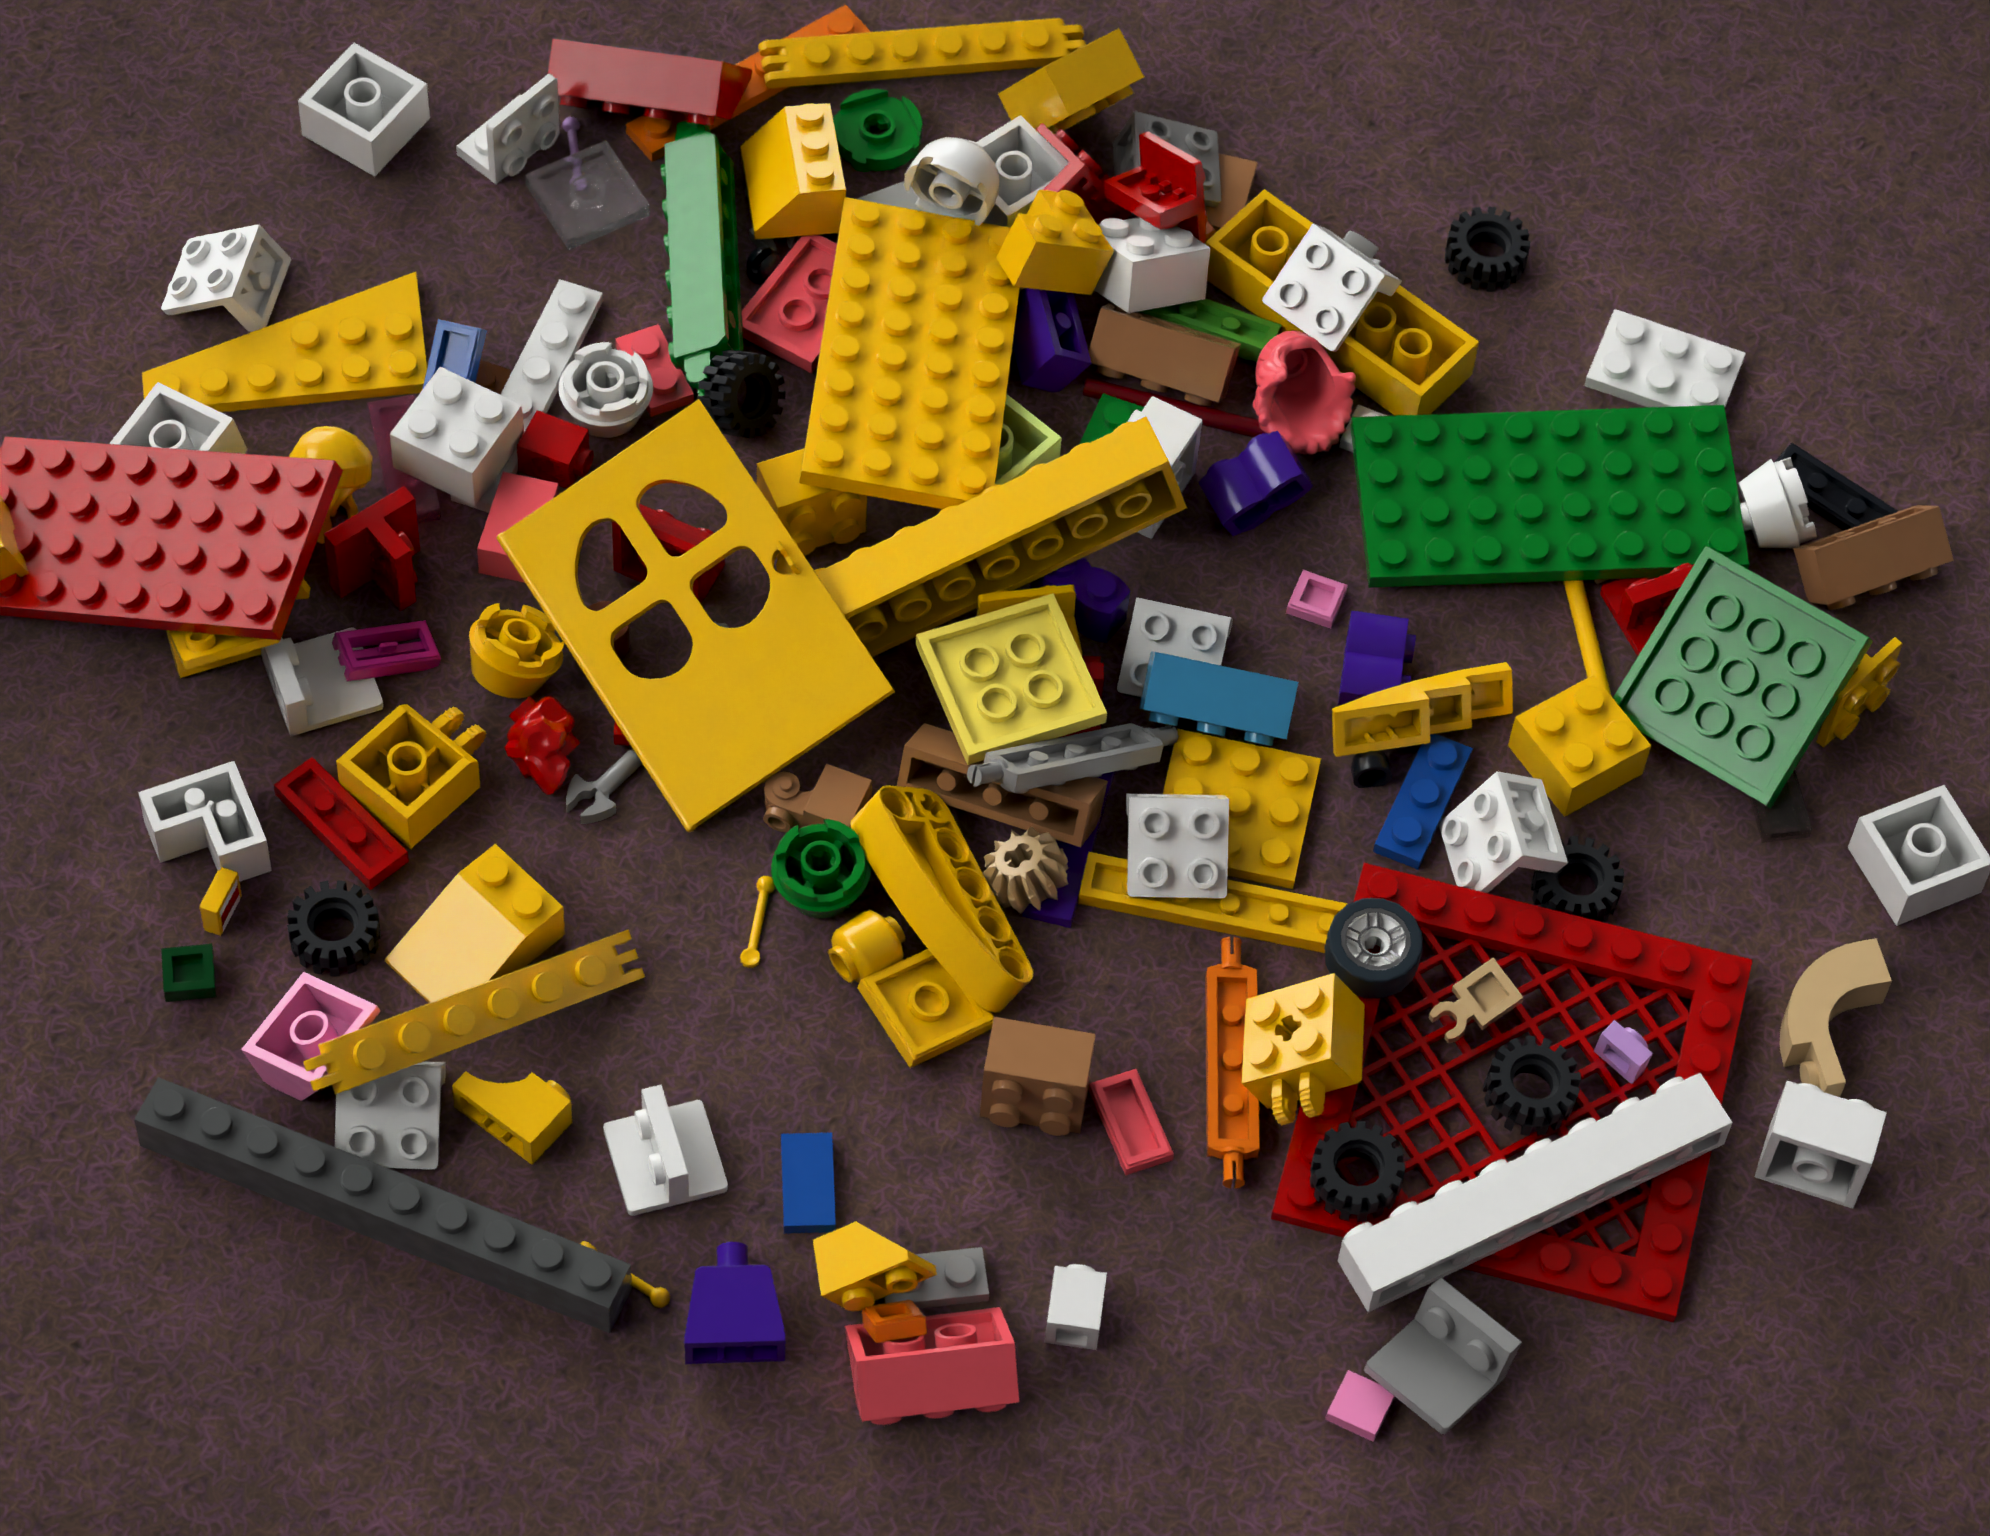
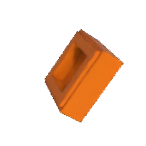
M911 1299L868 1306L862 1309L863 1327L875 1343L927 1335L926 1317Z

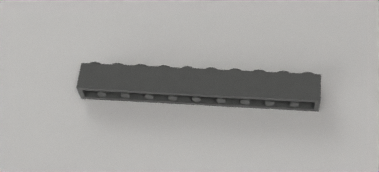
M157 1078L134 1118L139 1143L144 1148L605 1332L611 1333L632 1291L631 1264L162 1078Z

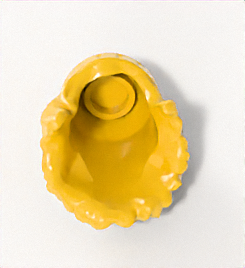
M334 426L316 427L306 432L289 455V457L335 460L343 470L317 540L321 544L325 543L324 533L332 529L330 516L334 517L340 505L346 509L348 518L358 513V507L352 493L365 487L372 478L373 457L369 449L356 435Z

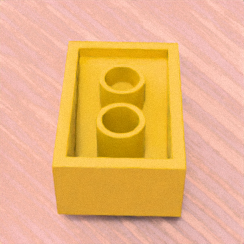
M494 844L453 878L385 958V962L428 1003L525 968L565 935L564 908L500 847Z

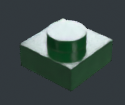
M212 944L161 948L165 1002L217 997Z

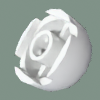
M945 137L927 144L917 155L905 173L904 186L907 193L912 186L914 192L919 196L915 204L921 211L973 220L975 225L980 226L996 202L999 193V172L994 161L978 143L962 138Z

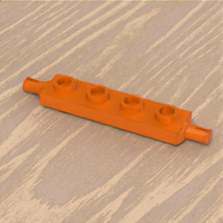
M1229 936L1220 941L1221 964L1208 967L1205 977L1207 1156L1223 1159V1186L1227 1188L1232 1186L1234 1170L1235 1189L1241 1188L1245 1184L1244 1160L1258 1158L1260 1149L1259 1100L1241 1084L1246 999L1258 995L1257 969L1241 964L1242 940L1240 938H1233L1232 954L1230 953Z

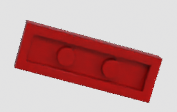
M313 757L274 784L275 795L369 890H372L409 862L408 851Z

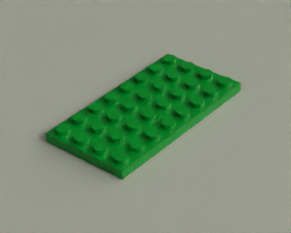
M1724 405L1352 417L1350 429L1369 588L1657 578L1670 573L1681 564H1695L1705 546L1747 569L1749 567Z

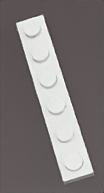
M559 279L500 394L522 405L524 432L537 410L547 413L559 390V381L563 371L574 360V354L579 350L603 302L602 292ZM517 449L475 506L451 495V501L489 513L502 473L516 474L518 471Z

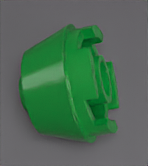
M824 819V824H811L800 829L799 825H796L782 837L773 855L771 873L779 893L798 911L813 918H831L845 912L861 895L869 882L871 866L865 857V853L859 843V837L855 831L841 822Z

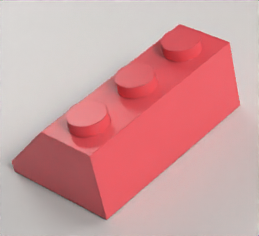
M1000 1307L925 1316L927 1335L875 1343L863 1327V1323L845 1326L856 1404L862 1422L871 1421L877 1425H889L899 1422L904 1416L921 1414L927 1418L937 1419L952 1415L954 1410L975 1408L981 1412H995L1004 1409L1006 1404L1020 1402L1015 1342Z

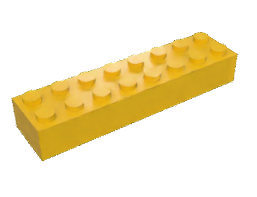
M1145 416L1135 422L1121 424L1110 434L1091 443L1079 444L1069 453L1053 461L1035 465L1028 469L1025 474L1004 484L993 485L975 498L960 505L946 507L937 516L918 525L904 527L898 530L892 537L871 547L860 548L854 551L848 558L827 568H819L814 571L870 655L874 657L916 637V634L929 631L977 608L978 596L980 594L992 593L998 590L1013 591L1186 509L1187 506L1169 460Z

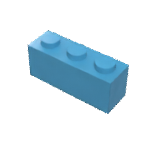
M1151 651L1139 708L1150 711L1149 721L1177 726L1179 717L1198 721L1197 731L1225 736L1226 728L1230 727L1244 730L1245 741L1272 746L1274 737L1287 739L1299 682Z

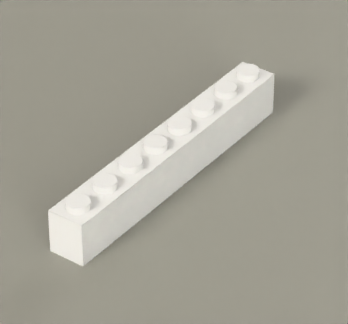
M1701 1073L1685 1080L1680 1076L1672 1078L1662 1084L1655 1094L1643 1100H1640L1638 1097L1627 1099L1619 1104L1612 1114L1598 1121L1595 1118H1587L1573 1126L1569 1130L1568 1135L1553 1142L1549 1138L1542 1139L1531 1145L1524 1152L1523 1156L1508 1163L1505 1159L1497 1160L1486 1166L1478 1177L1462 1183L1460 1180L1452 1181L1441 1187L1433 1198L1420 1204H1417L1415 1201L1407 1202L1396 1208L1388 1219L1372 1226L1370 1222H1366L1354 1227L1342 1240L1338 1263L1369 1313L1438 1280L1440 1277L1443 1278L1724 1145L1732 1121Z

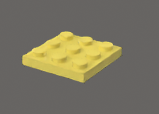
M1054 593L916 634L915 645L967 765L983 761L986 752L1055 739L1106 723L1107 711Z

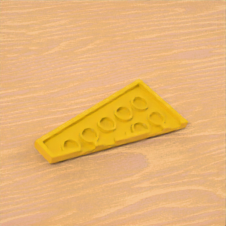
M416 272L410 273L142 372L144 399L157 382L219 412L420 393L424 385L427 362Z

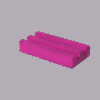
M426 620L336 632L332 640L334 650H339L340 652L338 656L340 665L346 667L344 675L347 681L424 671L439 666L441 656ZM417 638L421 639V641L398 644V642L400 641L414 640ZM379 645V647L354 651L352 649L357 647Z

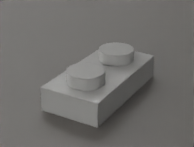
M978 1247L916 1254L934 1264L937 1275L919 1282L918 1286L911 1291L892 1293L883 1297L884 1304L911 1299L919 1309L989 1301L983 1249Z

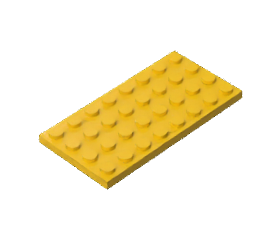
M848 197L844 198L801 467L800 484L939 509L960 505L981 495L985 489L995 485L1020 288L1013 286L996 257L1011 227L984 222L977 226L973 220Z

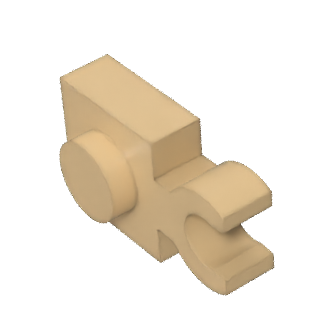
M1491 958L1453 985L1452 992L1458 1000L1456 1002L1444 1001L1438 1003L1430 1011L1429 1019L1433 1023L1444 1015L1453 1017L1457 1024L1445 1034L1444 1038L1447 1043H1453L1464 1035L1466 1025L1474 1019L1480 1029L1484 1030L1522 1003L1524 997L1497 961Z

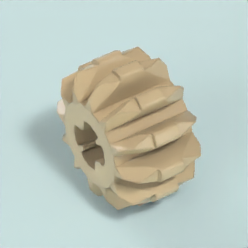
M1030 827L1022 836L1012 830L1011 837L1006 842L994 840L995 852L984 856L986 870L983 874L998 903L1003 908L1012 906L1013 909H1016L1021 914L1029 904H1032L1040 911L1041 902L1045 899L1058 900L1056 888L1068 885L1066 870L1069 867L1067 865L1068 859L1063 849L1059 848L1055 838L1048 832L1039 834Z

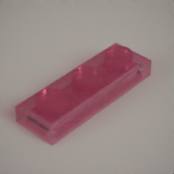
M408 395L368 402V412L386 494L389 495L405 486L415 498L418 524L441 520L440 506L435 487L393 467L390 433L415 401V396Z

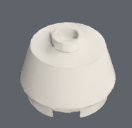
M609 342L594 343L581 348L574 354L575 359L565 368L560 377L559 396L561 402L579 426L589 429V434L603 438L620 436L636 425L647 408L653 394L651 375L643 359L636 352L632 356L625 351L612 349V343Z
M1791 457L1774 463L1770 459L1738 483L1743 502L1740 503L1744 532L1752 529L1759 548L1793 549L1799 547L1800 543L1817 538L1814 523H1809L1808 501L1797 469L1793 468Z

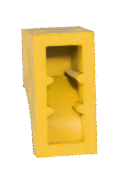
M465 1071L452 1085L454 1107L531 1165L572 1123L571 1099L565 1089L555 1081L548 1080L545 1082L533 1072L520 1081L494 1083L479 1079Z

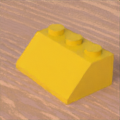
M807 103L801 106L784 107L740 146L754 238L756 240L839 233L844 198L846 197V187L830 103Z

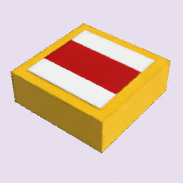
M221 867L220 870L218 869L199 906L205 931L219 936L224 932L242 896L238 872Z

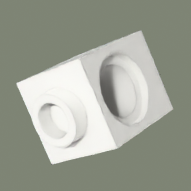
M1073 1264L1067 1267L1055 1266L1045 1343L1092 1350L1097 1349L1107 1273L1097 1272L1093 1268L1082 1264Z

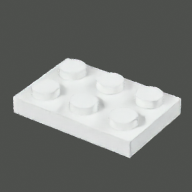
M1614 309L1584 386L1645 407L1724 405L1726 407L1746 353Z

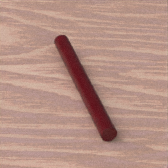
M1088 377L1084 385L1083 396L1100 400L1104 393L1145 407L1150 398L1154 396L1202 419V425L1253 438L1265 433L1260 429L1258 419Z

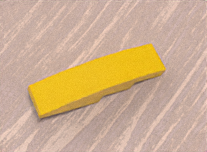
M1507 662L1453 671L1371 693L1332 708L1333 753L1336 757L1369 751L1430 743V734L1472 728V719L1513 714L1512 669Z

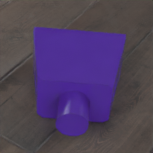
M726 1242L720 1244L717 1247V1266H701L695 1271L684 1336L685 1364L785 1361V1330L771 1268L767 1265H748V1247L744 1243Z

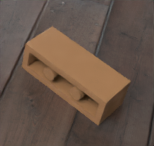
M1108 303L1100 309L1089 348L1091 363L1097 365L1096 371L1100 374L1122 379L1125 373L1141 378L1140 385L1158 392H1167L1168 387L1186 392L1184 399L1190 402L1211 406L1212 401L1220 402L1226 397L1241 343L1140 312L1127 313L1117 305Z
M1916 505L1793 548L1806 597L1810 603L1827 604L1828 610L1852 605L1856 602L1854 596L1869 591V595L1892 591L1897 588V580L1909 576L1911 580H1920L1934 576L1939 573L1937 566L1954 561L1940 507Z

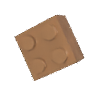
M994 1017L983 1073L980 1117L989 1118L992 1123L1002 1127H1014L1019 1123L1039 1126L1043 1132L1054 1136L1067 1135L1069 1132L1080 1133L1090 1082L1096 1034Z

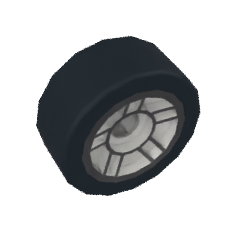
M1363 898L1347 904L1333 918L1325 944L1326 967L1330 974L1335 973L1355 995L1365 999H1384L1401 992L1413 980L1423 951L1422 931L1414 916L1400 904L1383 898ZM1375 945L1380 947V952L1377 954L1367 951V949H1373Z

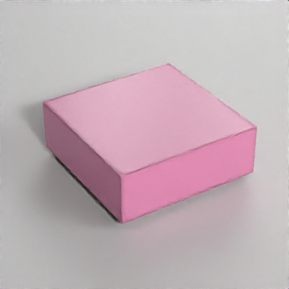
M1303 570L1287 605L1286 613L1331 629L1347 592L1348 585Z
M1348 1370L1327 1412L1325 1420L1374 1442L1395 1396L1380 1384Z

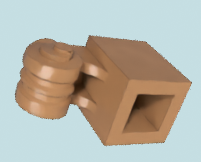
M826 764L815 788L811 791L803 792L800 790V782L796 775L790 772L776 773L765 783L766 813L763 820L769 827L780 832H788L791 827L799 825L800 829L811 824H824V819L835 820L850 827L853 817L872 798V780Z

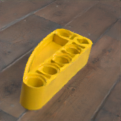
M882 786L850 822L851 829L859 837V843L866 859L908 924L950 976L982 1008L994 1013L1000 1012L1033 978V969L943 799L931 790L924 788Z

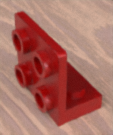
M1043 123L1036 128L1069 162L1043 190L1055 192L1068 190L1078 194L1096 224H1101L1102 220L1108 218L1126 220L1132 214L1105 197L1104 181L1111 177L1105 174L1100 180L1098 177L1103 172L1102 168L1083 149L1075 155L1074 153L1080 147L1061 128L1055 134Z

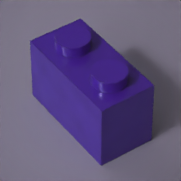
M1024 288L1019 293L1012 347L1022 385L1049 392H1059L1092 364L1074 293Z

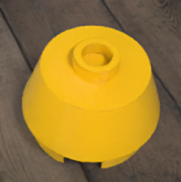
M499 603L490 605L484 609L480 618L472 624L469 631L472 674L481 686L496 695L514 699L531 696L562 665L564 642H560L554 633L555 628L542 611L524 604L520 612L509 609L501 610Z

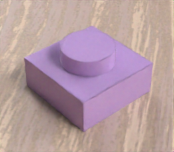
M1615 1020L1601 1033L1594 1049L1598 1056L1631 1084L1645 1071L1653 1054L1648 1049L1645 1039L1637 1031L1629 1027L1623 1028Z

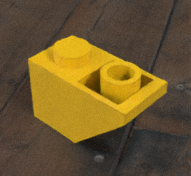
M853 1222L813 1239L821 1296L848 1311H861L865 1307L873 1306L874 1301L892 1293L911 1291L918 1286L919 1282L937 1275L934 1264L858 1222Z

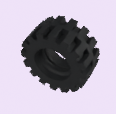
M1357 1121L1356 1127L1350 1128L1349 1122H1345L1339 1125L1337 1132L1331 1128L1325 1133L1324 1139L1319 1140L1311 1162L1310 1185L1311 1188H1315L1314 1197L1317 1202L1325 1201L1324 1210L1331 1215L1335 1210L1341 1212L1340 1219L1349 1221L1351 1214L1357 1216V1222L1367 1221L1368 1214H1372L1374 1218L1383 1215L1385 1207L1390 1209L1394 1205L1404 1179V1154L1401 1147L1395 1148L1396 1139L1391 1134H1388L1386 1137L1381 1135L1382 1127L1375 1124L1372 1130L1366 1129V1122ZM1348 1157L1363 1158L1376 1167L1379 1178L1374 1183L1366 1186L1348 1184L1337 1174L1336 1164Z

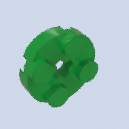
M862 90L848 96L840 104V111L833 117L839 154L857 171L869 172L871 170L886 171L895 169L915 158L919 152L922 139V118L917 107L903 96L900 101L894 97H888L887 90ZM877 125L880 130L888 129V131L881 135L871 134L870 126Z

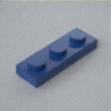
M1430 734V743L1421 744L1374 844V853L1419 870L1440 821L1470 760L1473 748L1438 734Z

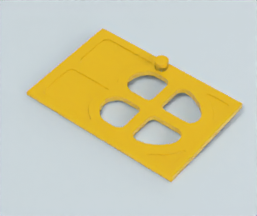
M699 399L524 519L500 533L496 538L688 833L694 831L709 818L895 693V690ZM662 483L681 484L699 489L720 502L726 509L727 521L721 529L681 556L673 557L667 553L643 517L639 503L644 493L655 485ZM612 521L619 524L646 565L647 577L642 583L604 609L593 611L585 606L579 588L578 562L580 550L585 536L594 526L602 522ZM748 549L757 555L769 575L770 591L768 599L761 612L750 623L736 628L719 626L712 621L694 594L693 583L700 575L737 550ZM781 552L782 555L777 560L776 571L774 567V561L778 553ZM669 603L673 606L692 637L693 646L690 658L683 668L667 677L647 679L631 674L614 649L615 635L622 628L656 605Z

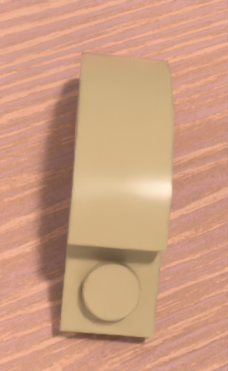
M1877 938L1845 944L1823 954L1804 971L1795 985L1781 1023L1780 1052L1784 1067L1800 1064L1802 1083L1815 1085L1823 1092L1837 1097L1841 1096L1846 1080L1830 1037L1829 1022L1846 1010L1884 1002L1892 980Z

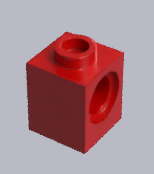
M538 410L517 444L518 471L542 480L558 483L559 486L566 489L573 485L577 476L585 477L594 458V451L590 450L589 429Z

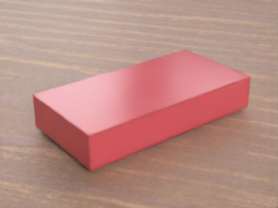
M1137 1069L1089 1083L1088 1090L1125 1175L1173 1160L1174 1153Z

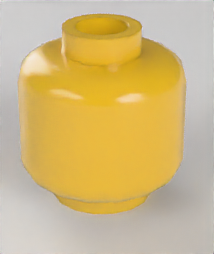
M864 911L833 932L831 939L832 948L828 951L829 958L836 971L845 981L849 983L856 981L859 983L861 979L903 960L904 953L901 943L905 941V934L893 917L887 916L884 918L874 911Z

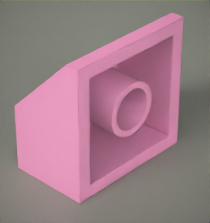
M303 972L241 1050L263 1082L303 1101L316 1092L313 1091L310 1081L328 1074L325 1065L306 1071L303 1061L321 1055L318 1044L371 1025L381 1011L377 1005Z

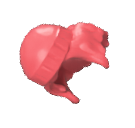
M1286 331L1273 337L1260 352L1255 370L1257 389L1252 404L1259 418V427L1265 433L1278 431L1290 444L1294 453L1313 455L1317 452H1327L1332 445H1336L1339 442V435L1346 432L1344 424L1348 423L1351 418V408L1353 405L1351 395L1355 391L1356 375L1353 372L1341 373L1323 345L1304 332Z

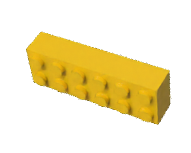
M1264 189L1205 242V245L1210 247L1207 280L1256 316L1281 324L1280 333L1286 331L1303 332L1264 304L1263 297L1313 223ZM1399 285L1392 297L1377 291L1340 348L1336 352L1325 349L1341 373H1355L1356 382L1354 385L1357 389L1393 415H1430L1472 375L1479 341Z

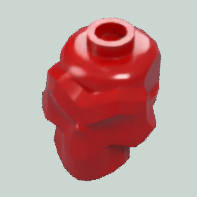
M529 696L509 715L514 724L508 730V742L505 745L507 756L516 763L524 778L531 776L542 792L550 795L562 786L567 776L570 761L566 756L581 742L571 733L575 725L574 717L555 697L545 696L536 703Z

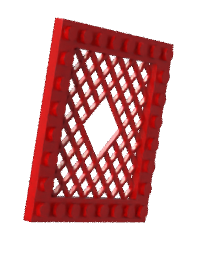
M1363 863L1353 902L1363 898H1383L1400 904L1414 916L1422 931V937L1435 954V956L1419 963L1412 980L1424 999L1403 1009L1394 995L1386 997L1384 999L1395 1014L1374 1024L1380 999H1365L1357 996L1365 1004L1362 1080L1360 1083L1372 1102L1352 1112L1358 1082L1354 1085L1325 1092L1324 1112H1322V1115L1309 1118L1303 1112L1300 1103L1271 1219L1344 1238L1354 1227L1366 1222H1370L1372 1226L1388 1219L1390 1214L1399 1206L1411 1201L1420 1204L1434 1197L1441 1187L1452 1181L1460 1180L1463 1182L1465 1180H1472L1477 1177L1476 1174L1480 1173L1489 1164L1501 1159L1506 1160L1508 1157L1525 1148L1528 1149L1534 1143L1556 1132L1560 1137L1568 1135L1569 1130L1566 1127L1586 1116L1588 1118H1595L1596 1121L1600 1120L1601 1118L1596 1112L1597 1110L1616 1100L1621 1104L1628 1099L1627 1094L1644 1085H1647L1651 1092L1655 1094L1660 1087L1656 1079L1675 1069L1674 1078L1680 1076L1684 1080L1701 1073L1722 1105L1753 960ZM1434 935L1461 942L1444 951ZM1375 945L1373 949H1367V951L1377 954L1380 952V947ZM1482 947L1509 953V955L1497 961L1500 967L1504 969L1520 961L1532 978V981L1517 988L1522 996L1539 988L1552 1008L1531 1018L1520 1003L1513 1010L1522 1024L1502 1034L1495 1023H1492L1486 1027V1030L1493 1039L1474 1049H1471L1462 1036L1455 1042L1462 1055L1441 1065L1429 1045L1444 1038L1445 1034L1456 1026V1021H1452L1449 1015L1441 1016L1439 1020L1443 1027L1422 1037L1410 1017L1429 1007L1433 1008L1442 1000L1454 995L1452 986L1462 980L1463 977L1451 961V958L1471 949L1483 965L1490 958ZM1531 959L1559 967L1541 975ZM1442 964L1454 983L1433 993L1421 974ZM1580 972L1608 979L1590 987ZM1568 973L1581 993L1561 1003L1548 983ZM1629 984L1656 990V992L1639 999ZM1617 985L1630 1005L1610 1015L1597 995ZM1678 996L1691 999L1689 1011ZM1666 998L1679 1015V1018L1659 1028L1646 1008ZM1588 1001L1601 1020L1580 1030L1567 1011ZM1637 1013L1650 1031V1033L1643 1036L1647 1045L1657 1041L1670 1061L1651 1071L1646 1067L1645 1071L1632 1084L1627 1083L1620 1087L1606 1068L1609 1064L1602 1058H1599L1587 1039L1605 1030L1614 1020L1620 1022ZM1558 1016L1572 1036L1550 1046L1549 1049L1555 1052L1561 1045L1567 1050L1578 1044L1591 1063L1576 1071L1580 1072L1581 1080L1597 1072L1611 1092L1590 1103L1580 1089L1576 1101L1581 1108L1572 1112L1567 1121L1563 1120L1560 1128L1553 1131L1551 1126H1549L1545 1135L1538 1136L1536 1131L1499 1150L1448 1073L1526 1032H1529L1531 1036H1535V1042L1541 1046L1545 1037L1538 1026ZM1474 1019L1468 1022L1467 1025L1475 1022ZM1401 1022L1414 1042L1392 1052L1380 1033ZM1685 1026L1678 1054L1666 1035ZM1371 1038L1383 1058L1363 1068ZM1420 1050L1433 1070L1411 1080L1399 1061ZM1390 1066L1403 1086L1381 1097L1369 1076ZM1439 1078L1452 1098L1431 1109L1418 1089ZM1409 1094L1422 1114L1400 1125L1387 1105ZM1458 1107L1471 1127L1450 1138L1437 1117ZM1379 1110L1391 1128L1389 1132L1382 1136L1386 1137L1388 1134H1391L1395 1139L1398 1138L1411 1158L1403 1162L1405 1163V1173L1417 1167L1430 1188L1411 1198H1408L1401 1188L1394 1205L1390 1209L1385 1207L1383 1215L1374 1218L1372 1214H1368L1367 1221L1357 1222V1216L1350 1214L1349 1221L1340 1219V1211L1335 1210L1331 1215L1324 1210L1326 1202L1318 1203L1314 1197L1315 1188H1311L1310 1169L1315 1148L1319 1140H1323L1325 1133L1331 1128L1337 1132L1339 1125L1345 1122H1349L1350 1128H1355L1358 1120ZM1428 1123L1441 1143L1419 1153L1407 1133ZM1478 1135L1491 1156L1469 1166L1456 1146ZM1712 1150L1652 1178L1650 1188L1646 1182L1637 1185L1636 1188L1641 1194L1621 1205L1615 1197L1606 1200L1605 1202L1610 1210L1589 1221L1583 1211L1574 1215L1581 1226L1561 1237L1557 1235L1551 1226L1543 1230L1545 1234L1538 1232L1463 1269L1674 1323ZM1447 1151L1460 1169V1172L1439 1183L1426 1162ZM1348 1157L1336 1164V1170L1345 1182L1359 1186L1345 1166L1359 1159V1157ZM1379 1176L1365 1182L1360 1186H1366L1374 1183L1379 1178ZM1646 1202L1639 1233L1626 1213ZM1617 1218L1631 1239L1609 1250L1595 1229ZM1587 1234L1595 1247L1574 1242V1240ZM1636 1247L1634 1257L1624 1254Z

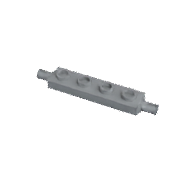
M1129 723L986 752L984 764H975L968 768L967 777L971 784L974 783L973 786L996 782L1000 783L1001 787L1007 791L1026 793L1029 789L1047 785H1063L1066 781L1085 777H1100L1104 773L1119 770H1135L1138 766L1160 762L1163 746L1174 745L1178 740V733L1172 725L1152 729Z

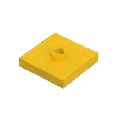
M928 949L861 979L857 987L909 1068L992 1029L993 1014L978 1005L950 976Z

